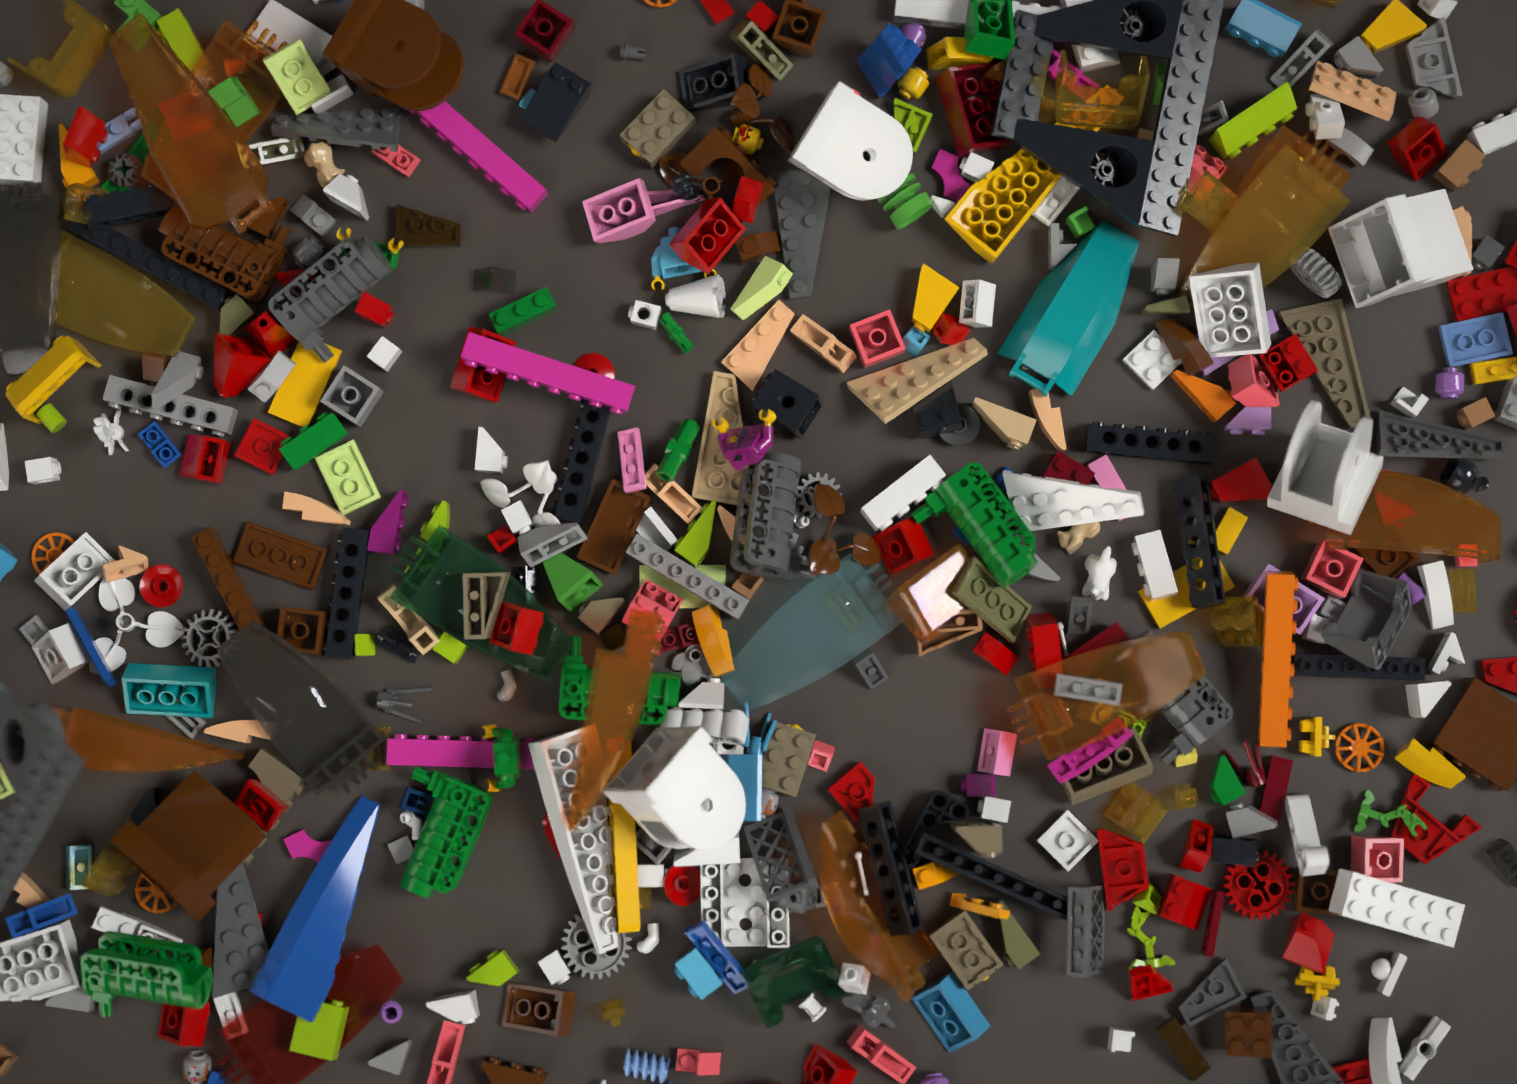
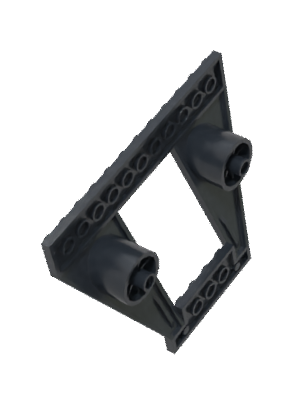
M1092 0L1040 15L1019 9L1016 10L1013 19L1015 44L1005 59L990 135L1012 141L1082 189L1085 194L1095 198L1134 226L1173 237L1178 236L1224 0ZM1126 10H1133L1131 17ZM1121 15L1125 22L1120 21ZM1142 33L1147 35L1145 42L1141 37ZM1053 41L1116 51L1122 55H1142L1168 60L1153 139L1146 140L1038 122ZM1097 153H1104V159L1102 161L1100 160ZM1109 157H1111L1115 161L1114 164L1111 161H1109ZM1092 160H1094L1096 166H1091ZM1115 165H1117L1119 173L1116 172ZM1114 177L1119 178L1116 185L1112 180Z

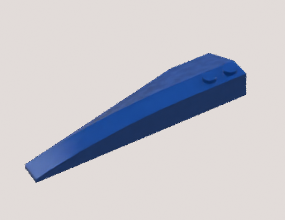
M365 796L360 797L312 872L249 990L264 1000L312 1023L335 979L334 971L336 963L339 964L342 941H345L347 934L345 929L347 922L351 919L359 889L357 884L360 874H363L365 854L369 851V839L371 833L374 832L381 806Z

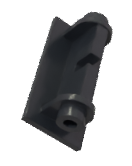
M536 566L519 567V571L516 573V582L519 584V592L516 597L517 605L529 606V608L537 610L539 590H531V586H539V571H537Z
M386 625L384 630L380 631L376 645L415 664L420 651L413 645L408 636Z

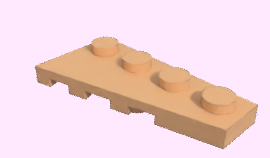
M780 300L772 306L721 362L752 392L795 315Z

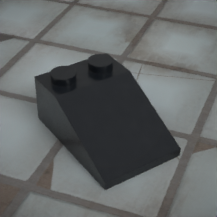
M735 53L679 71L684 108L689 112L731 106L730 102L736 89L744 83L750 86L746 59Z
M555 62L541 81L521 116L520 122L557 142L589 98L592 83Z
M952 380L913 405L921 439L963 429Z

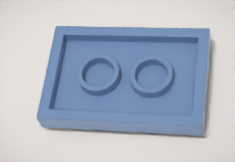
M1503 312L1438 327L1447 367H1457L1513 354Z

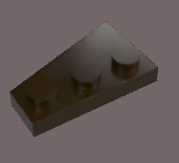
M396 204V246L402 240L404 242L403 247H461V225L459 223Z

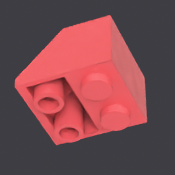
M1196 144L1187 192L1202 202L1223 175L1227 166L1224 165L1221 159L1209 154L1201 145Z
M645 579L622 622L660 642L684 599Z

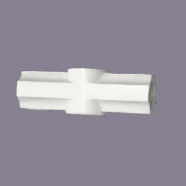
M1434 1015L1419 1037L1412 1040L1411 1048L1398 1065L1399 1072L1413 1081L1428 1059L1435 1056L1436 1048L1451 1027ZM1427 1043V1050L1424 1053H1420V1045Z

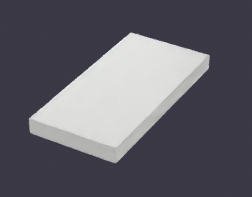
M275 0L268 2L247 32L251 37L274 51L300 38L318 69L327 59L322 53L332 38L330 34Z

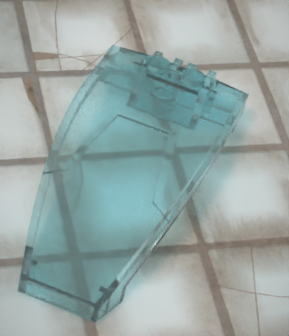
M851 553L840 560V568L836 573L830 575L821 574L787 601L754 634L733 659L734 671L720 677L743 709L745 702H748V708L751 711L814 683L861 654L903 622L889 603L899 596L900 592H894L886 599L882 591L891 587L893 584L891 580L878 588L876 585L888 576L882 574L874 582L869 574L878 570V567H880L878 563L865 571L860 563L852 558Z

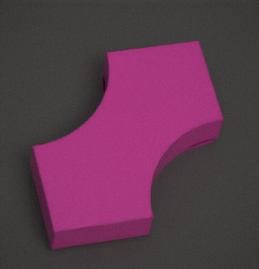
M939 149L931 170L938 174L943 182L944 191L942 197L958 203L971 184L967 183L959 173V157Z
M305 829L283 839L292 859L308 857L317 863L332 841H317L311 838Z

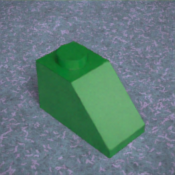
M1221 754L1217 756L1209 783V788L1211 789L1209 795L1215 804L1218 803L1224 806L1246 794L1226 756Z

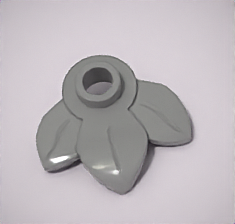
M700 644L688 646L685 652L677 654L672 661V669L682 670V680L686 686L696 683L700 676L705 679L713 678V673ZM692 652H699V658H693L691 655Z

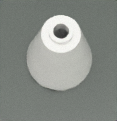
M713 275L669 289V292L665 295L666 306H669L672 311L722 318L726 310V305H722L723 298H726L723 279L719 277L720 275Z

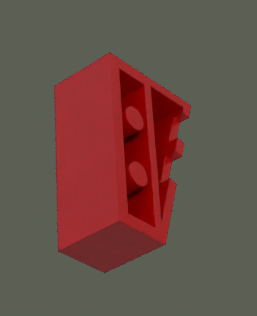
M1051 611L1029 614L1026 618V637L1030 645V649H1028L1029 661L1033 665V669L1030 670L1032 683L1035 682L1038 689L1055 687L1056 674H1063L1058 623Z

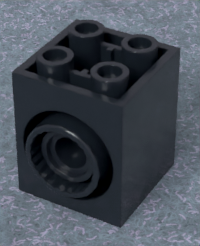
M775 369L773 373H769L764 380L765 385L761 392L757 391L754 395L752 406L758 415L761 409L765 410L767 414L768 409L776 414L773 424L801 440L823 406V402L817 393ZM789 404H793L792 407L786 408Z

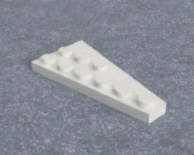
M1004 470L1002 473L1009 503L1030 531L1143 516L1144 514L1141 494L1137 491L1118 488L1108 489L1094 484L1084 485L1079 484V482L1063 479L1040 478L1025 473L1023 475L1015 474Z

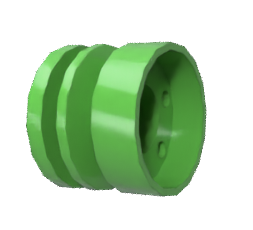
M914 174L907 175L904 182L892 193L877 198L879 204L886 203L883 206L884 211L895 209L889 218L897 230L911 224L934 206V202L927 192L916 195V192L921 188V183L913 184L917 179Z

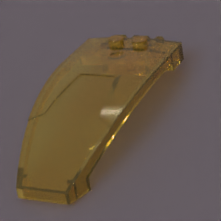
M1284 144L1245 189L1220 222L1191 270L1186 274L1178 294L1180 296H1187L1188 303L1194 308L1190 275L1236 264L1259 262L1263 288L1266 287L1296 262L1351 202L1334 186L1343 173L1339 170L1328 180L1324 175L1332 168L1333 164L1331 162L1326 164L1320 172L1317 171L1326 161L1324 156L1319 158L1314 166L1308 163L1309 159L1317 151L1315 148H1312L1303 158L1290 146Z
M53 226L42 246L28 240L27 244L31 248L39 250V252L34 257L30 253L22 251L21 256L33 261L32 265L20 259L17 261L20 266L30 269L26 276L18 271L12 270L11 275L23 280V285L14 301L15 303L63 327L106 344L141 353L146 351L164 354L167 357L178 356L196 318L161 287L119 259Z

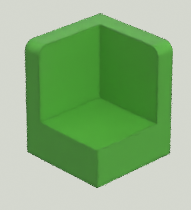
M1087 206L1068 216L1065 221L1075 239L1082 237L1095 228L1087 214L1089 210Z

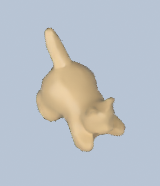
M327 140L310 144L305 153V162L309 167L317 168L318 181L322 188H325L339 174L343 175L345 170L338 169L334 165L331 144Z
M1100 523L1072 525L1068 531H1057L1060 546L1066 548L1069 555L1074 553L1083 544L1084 538H1093L1099 533Z

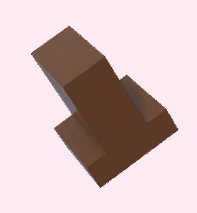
M193 770L138 827L129 820L110 841L144 876L198 923L216 904L210 895L266 838V835L252 818L198 772Z

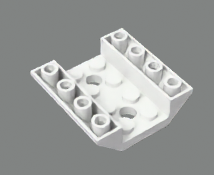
M740 858V863L700 865L701 920L707 923L725 947H790L789 908L784 907V897L768 903L753 858ZM770 858V860L778 863L780 858ZM786 858V860H785L784 863H783V865H785V866H787V867H788V858ZM767 864L763 873L771 876L775 866ZM780 869L775 878L784 881L788 871ZM742 874H748L752 881L750 885L742 886L739 883V877ZM773 882L769 888L770 894L779 891L782 885ZM749 918L752 921V927L749 930H743L740 927L741 919Z

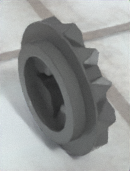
M122 153L115 155L114 159L109 162L108 173L110 179L116 185L130 187L140 180L143 167L136 156ZM124 163L127 167L132 168L126 171L125 176L123 172L118 171L123 168Z

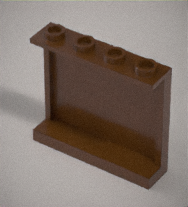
M1476 677L1468 678L1464 684L1467 686L1434 740H1429L1428 743L1442 756L1446 754L1452 758L1451 762L1460 768L1464 766L1470 770L1469 774L1476 779L1481 780L1483 778L1489 782L1488 786L1497 792L1500 790L1509 791L1517 778V704Z

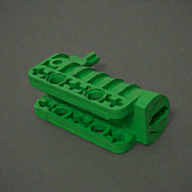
M569 636L568 655L563 656L560 682L559 713L563 718L660 725L666 719L668 706L679 707L681 673L588 667V664H584V656H581L582 637ZM571 703V707L581 708V712L569 713L566 711V707H570ZM590 705H595L597 708V713L593 717H590L587 713V708ZM613 706H615V710L624 711V706H626L624 712L625 720H623L624 715L616 714L613 718L612 714H603V709L612 710ZM634 707L639 708L641 711V715L637 720L632 719L630 716V711ZM648 707L647 712L652 713L659 709L663 716L658 718V721H656L655 717H647V721H644L646 717L645 708Z
M416 766L411 778L428 785L427 789L433 791L432 796L435 799L399 886L428 899L433 896L435 890L447 893L457 888L460 884L494 798L491 792H486V789L437 770L432 773ZM479 796H483L484 804H480ZM470 815H474L477 819L475 826L469 822ZM462 836H466L465 841L468 842L467 845H463ZM453 856H456V857L459 858V860H460V865H459V866H455V865L453 864V862H452ZM445 877H449L448 882L451 883L450 886L446 885Z
M107 931L98 940L99 949H90L81 957L84 992L86 995L91 996V1001L99 1002V1012L103 1018L113 1015L112 1000L117 995L201 1009L206 1004L211 993L213 983L212 969L209 966L202 965L200 950L191 944ZM124 942L130 943L133 946V950L128 949ZM165 949L171 950L174 956L167 955Z

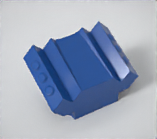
M889 22L859 56L857 62L862 72L865 73L867 80L872 84L874 91L882 98L913 64L921 49L913 40L903 35L897 26Z

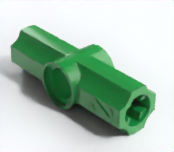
M684 419L675 437L670 439L665 450V456L656 471V475L666 482H673L682 463L687 461L692 450V444L700 431V426L695 421Z

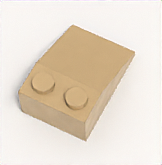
M974 398L970 407L976 411L978 416L1003 442L1007 443V447L1014 450L1026 447L1037 421L1036 419L980 398Z

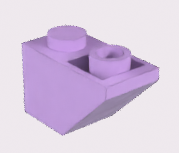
M1244 406L1224 426V431H1230L1232 435L1243 434V431H1252V435H1264L1265 431L1271 429V407Z

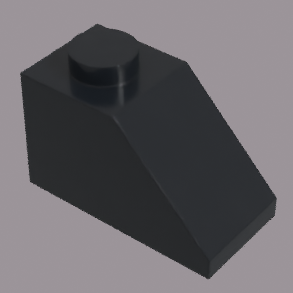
M159 787L148 789L131 812L129 820L137 827L161 804Z

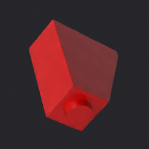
M1254 458L1209 483L1211 499L1216 500L1217 503L1267 500L1272 485L1257 458Z

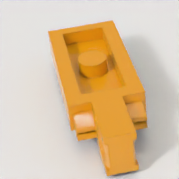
M952 893L949 906L1000 919H1008L1010 914L1009 910L1002 909V904L990 902L989 905H985L982 899L971 897V900H969L966 894Z

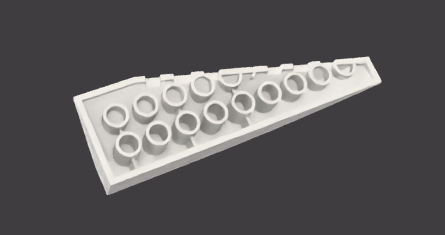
M590 724L528 743L566 874L597 954H602L618 947L616 918L613 913V906H615V897L612 896L614 875H611L613 858L611 827L608 826L610 808L607 806V796L603 792L604 788L608 785L605 780L607 764L596 724Z
M70 919L34 930L14 939L9 938L0 941V1001L41 1000L82 986L79 962L76 960L78 955L77 943Z

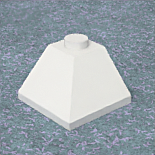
M339 174L325 186L323 192L331 201L368 221L369 215L363 191L357 184L359 181L349 174L346 177Z
M707 678V682H702L679 702V707L724 709L725 683H720L718 678Z
M475 989L432 997L426 1002L427 1008L455 1022L462 1021V1024L473 1023L475 1018H478L480 1015Z

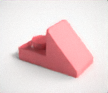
M678 1047L675 1071L693 1072L699 1076L719 1075L721 1052Z

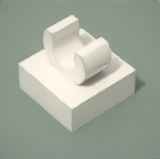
M1321 995L1319 1001H1313L1310 1014L1332 1021V1018L1336 1017L1334 1011L1335 1007L1339 1006L1337 999Z

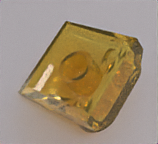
M81 183L69 185L64 194V219L87 224L81 209V205L86 197L93 194H98L99 196L106 195L108 191L103 188L88 187Z

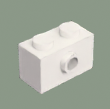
M1311 94L1309 103H1306L1305 112L1306 116L1310 117V130L1314 131L1316 140L1341 138L1345 121L1340 103L1321 94Z
M980 279L963 281L959 323L974 328L992 327L995 284Z

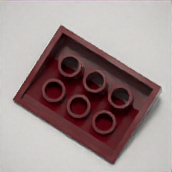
M1000 61L948 67L935 77L958 157L969 156L971 152L981 154L1014 145L1010 140L990 135L1001 82L987 78L985 73L994 65L1000 63Z

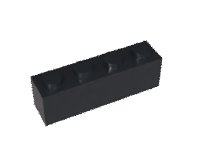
M153 183L145 188L136 186L124 192L114 190L102 196L98 194L86 197L81 205V209L90 231L162 217L167 214L175 203L168 184L160 185L159 183Z

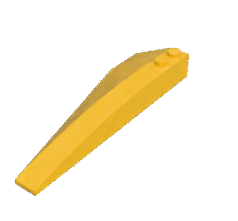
M1106 85L1055 124L1099 131L1124 97ZM1020 149L1011 158L1005 160L1000 166L973 184L947 215L945 221L977 254L990 264H993L1062 176L1025 150Z

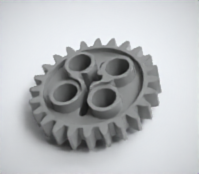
M575 914L576 922L568 921L571 928L570 930L563 929L568 935L561 938L562 941L566 942V945L560 948L567 950L563 958L570 957L571 959L567 965L575 964L573 972L576 973L581 969V976L584 977L588 972L590 979H593L594 974H597L598 978L602 979V973L604 972L610 977L611 969L618 972L616 965H625L621 960L622 957L629 958L625 950H629L632 947L626 945V942L632 940V938L625 937L626 933H617L618 947H616L615 953L610 956L605 952L597 954L595 947L578 952L579 948L593 942L583 917L580 918ZM580 931L586 932L588 936L587 941L583 944L578 943L576 940V935ZM588 952H593L596 956L592 964H587L584 960V956Z

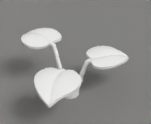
M548 461L526 464L523 468V473L529 483L511 493L508 492L505 484L496 479H484L480 482L487 498L494 505L502 508L510 505L509 497H513L533 485L537 493H544L538 514L532 517L535 528L561 524L554 515L548 512L543 513V507L548 495L553 491L554 484L558 480L556 474L550 469Z
M103 577L99 586L100 604L110 612L120 608V615L116 619V625L119 630L117 631L115 643L107 637L95 640L111 671L118 669L126 658L125 649L117 646L123 631L130 632L135 626L147 629V641L159 648L173 644L181 635H184L185 631L182 630L183 625L181 622L167 612L158 611L151 613L148 617V625L136 622L133 616L124 612L123 607L130 605L135 598L133 584L126 578L106 583ZM89 661V671L93 674H99L93 661Z

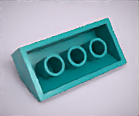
M128 663L122 676L126 713L213 718L217 687L215 668Z

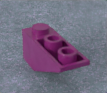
M399 490L372 526L368 551L396 556L397 551L401 550L402 539L399 538L400 530H403L405 526L403 510L407 509L409 496H406L404 490Z

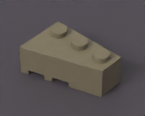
M511 572L463 573L464 639H487L492 637Z

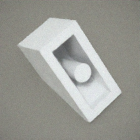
M478 427L475 470L477 472L503 474V469H507L508 456H504L505 452L483 427Z

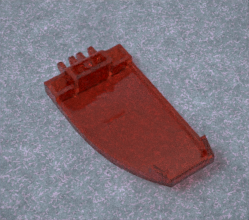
M379 944L340 958L339 964L336 963L335 979L324 1001L330 1002L331 999L343 1001L344 1006H349L339 1051L381 1010L382 1005L392 997L404 981ZM266 1000L261 1001L219 1031L232 1052L219 1060L218 1063L220 1065L225 1064L235 1055L239 1063L227 1070V1076L240 1067L244 1068V1071L231 1079L232 1083L238 1082L244 1075L248 1074L252 1080L248 1084H297L328 1060L289 1051L297 1015Z

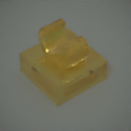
M1186 783V790L1180 791L1178 785H1175L1173 800L1175 810L1197 806L1198 794L1196 788L1191 789V785Z
M623 998L602 1003L603 1020L611 1019L612 1027L621 1025V1017L625 1016Z

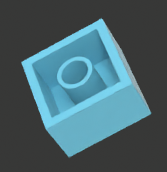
M695 946L675 962V972L681 980L684 978L689 983L688 989L695 998L699 996L702 1000L723 984L721 977Z

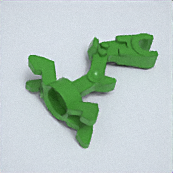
M1367 790L1364 794L1366 799L1362 801L1358 814V825H1355L1354 832H1359L1366 828L1365 821L1368 817L1380 820L1381 824L1385 827H1389L1388 820L1401 817L1410 833L1415 837L1418 836L1414 830L1416 825L1422 826L1424 830L1427 829V826L1415 813L1412 814L1405 809L1407 806L1405 804L1397 806L1396 810L1386 814L1371 810L1370 804L1375 798L1371 791Z

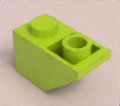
M495 950L486 957L488 959L487 963L482 966L478 963L469 970L471 974L467 977V980L469 982L500 986L517 974L519 969L505 950L500 953L498 950Z

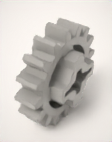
M816 472L814 478L811 474H808L807 480L802 479L800 481L802 486H798V492L800 493L797 499H800V502L796 506L803 507L802 514L806 511L809 512V518H812L814 514L817 520H820L822 517L816 510L813 502L815 487H807L809 484L818 482V484L831 486L835 490L840 488V485H833L835 478H832L830 481L827 479V473L820 477V473ZM805 497L808 499L810 506L806 502Z

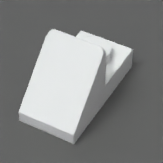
M1445 633L1426 669L1427 672L1433 675L1443 673L1449 664L1447 659L1457 664H1465L1455 633Z

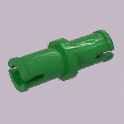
M669 312L661 316L662 318H659L658 321L669 333L668 337L670 340L676 342L683 354L690 352L691 348L693 349L695 345L684 333V328L682 326L679 327Z

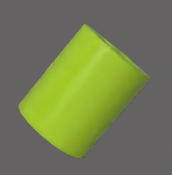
M51 403L43 406L36 414L38 419L51 433L58 432L67 423V420Z

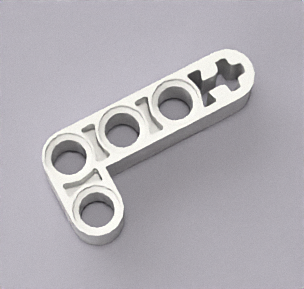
M1307 793L1288 795L1284 801L1300 874L1301 876L1325 874L1329 865V855L1326 846H1321L1309 795Z

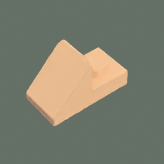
M118 546L120 560H113L104 564L103 577L106 583L143 573L149 569L148 558L143 554L123 546Z

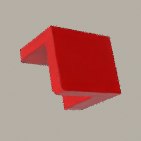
M758 1L746 14V20H751L767 36L777 25L779 16L762 1Z
M945 313L941 314L931 329L940 343L948 345L963 342L971 331L967 325L959 323L958 316Z
M507 524L494 533L487 534V537L500 554H503L518 543V540Z

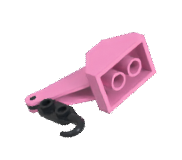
M683 174L673 178L671 181L672 190L647 191L644 180L638 178L584 200L582 203L593 240L597 243L626 240L641 234L656 221L655 216L703 201L705 199L703 190L693 183L687 182L688 179L695 178L692 174ZM666 202V203H663V204L651 206V204H654V203Z

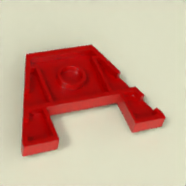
M1412 773L1400 805H1407L1405 809L1412 814L1415 813L1426 824L1427 829L1424 830L1422 826L1416 825L1414 830L1418 836L1415 837L1410 833L1403 819L1397 817L1394 820L1389 836L1404 838V849L1422 864H1427L1449 850L1450 847L1458 842H1462L1474 832L1479 831L1482 827L1467 814H1464L1454 828L1449 830L1417 803L1431 785L1422 777Z

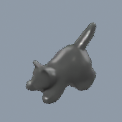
M867 990L866 995L848 992L847 997L842 999V1003L859 1012L865 1024L871 1028H876L880 1024H884L891 1029L895 1028L894 1022L887 1016L891 1009V1004L885 997H875Z

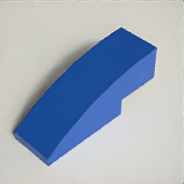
M69 893L9 916L5 920L14 939L78 913Z

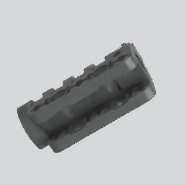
M352 236L346 237L280 289L269 300V309L283 327L296 340L300 341L307 351L313 349L325 363L334 354L322 341L326 336L319 328L361 296L363 292H366L392 271V267L382 251L368 237L364 236L360 240ZM350 247L351 250H349L348 252H346V253L344 254V256H343V254H342L341 252H342L345 248ZM328 259H332L335 262V266L331 265ZM320 269L322 273L310 282L308 278ZM295 285L299 286L302 292L297 291ZM287 296L288 300L281 303L280 301Z
M766 453L755 468H750L742 473L730 564L734 570L766 578L781 577L794 580L798 577H803L811 580L815 579V575H810L809 566L801 564L802 558L791 555L796 499L798 497V483L802 465L801 460L797 457L783 453ZM751 474H752V478H753L752 483H751V479L748 478V476L751 475ZM746 493L751 495L750 504L745 501ZM745 515H747V519H748V520H747V524H746V520L743 519V517H744ZM741 534L746 536L744 545L739 541ZM741 557L745 563L741 565V561L737 560V558Z
M1147 630L1132 640L1116 655V659L1177 730V733L1169 739L1172 744L1158 755L1165 765L1169 764L1179 754L1186 756L1232 719L1233 710L1172 637L1154 636L1150 630ZM1175 658H1177L1179 661L1177 667H1175L1174 665ZM1204 691L1206 692L1205 700L1202 698Z

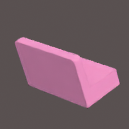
M984 728L977 771L1010 776L1017 734Z

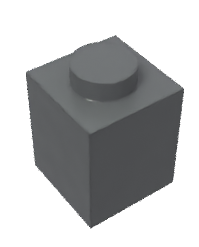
M1486 235L1480 239L1472 250L1471 263L1473 268L1478 271H1486L1492 266L1505 247L1489 235Z

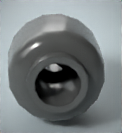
M310 236V238L303 237L293 249L295 263L302 268L311 266L325 254L323 243L314 236Z

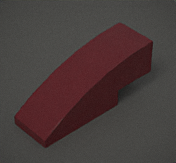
M1115 622L1062 658V666L1069 675L1076 676L1127 642L1129 638L1119 623Z

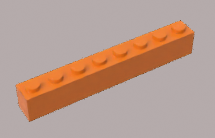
M1266 571L1258 729L1259 746L1286 747L1287 741L1291 740V728H1287L1288 720L1292 719V707H1288L1289 698H1293V685L1289 684L1290 677H1294V664L1290 663L1291 655H1295V642H1292V634H1296V621H1293V612H1297V599H1294V591H1298V578H1295V574L1292 571Z

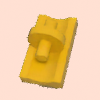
M1310 717V719L1300 720V732H1310V741L1300 740L1299 752L1310 754V756H1321L1322 748H1329V739L1335 740V735H1329V726H1323L1322 731V717Z
M1300 966L1299 975L1295 978V985L1307 986L1305 993L1312 994L1313 1001H1319L1321 995L1328 996V989L1334 990L1335 986L1340 984V979L1336 978L1335 968L1329 966L1325 967L1324 974L1321 976L1314 975V971Z

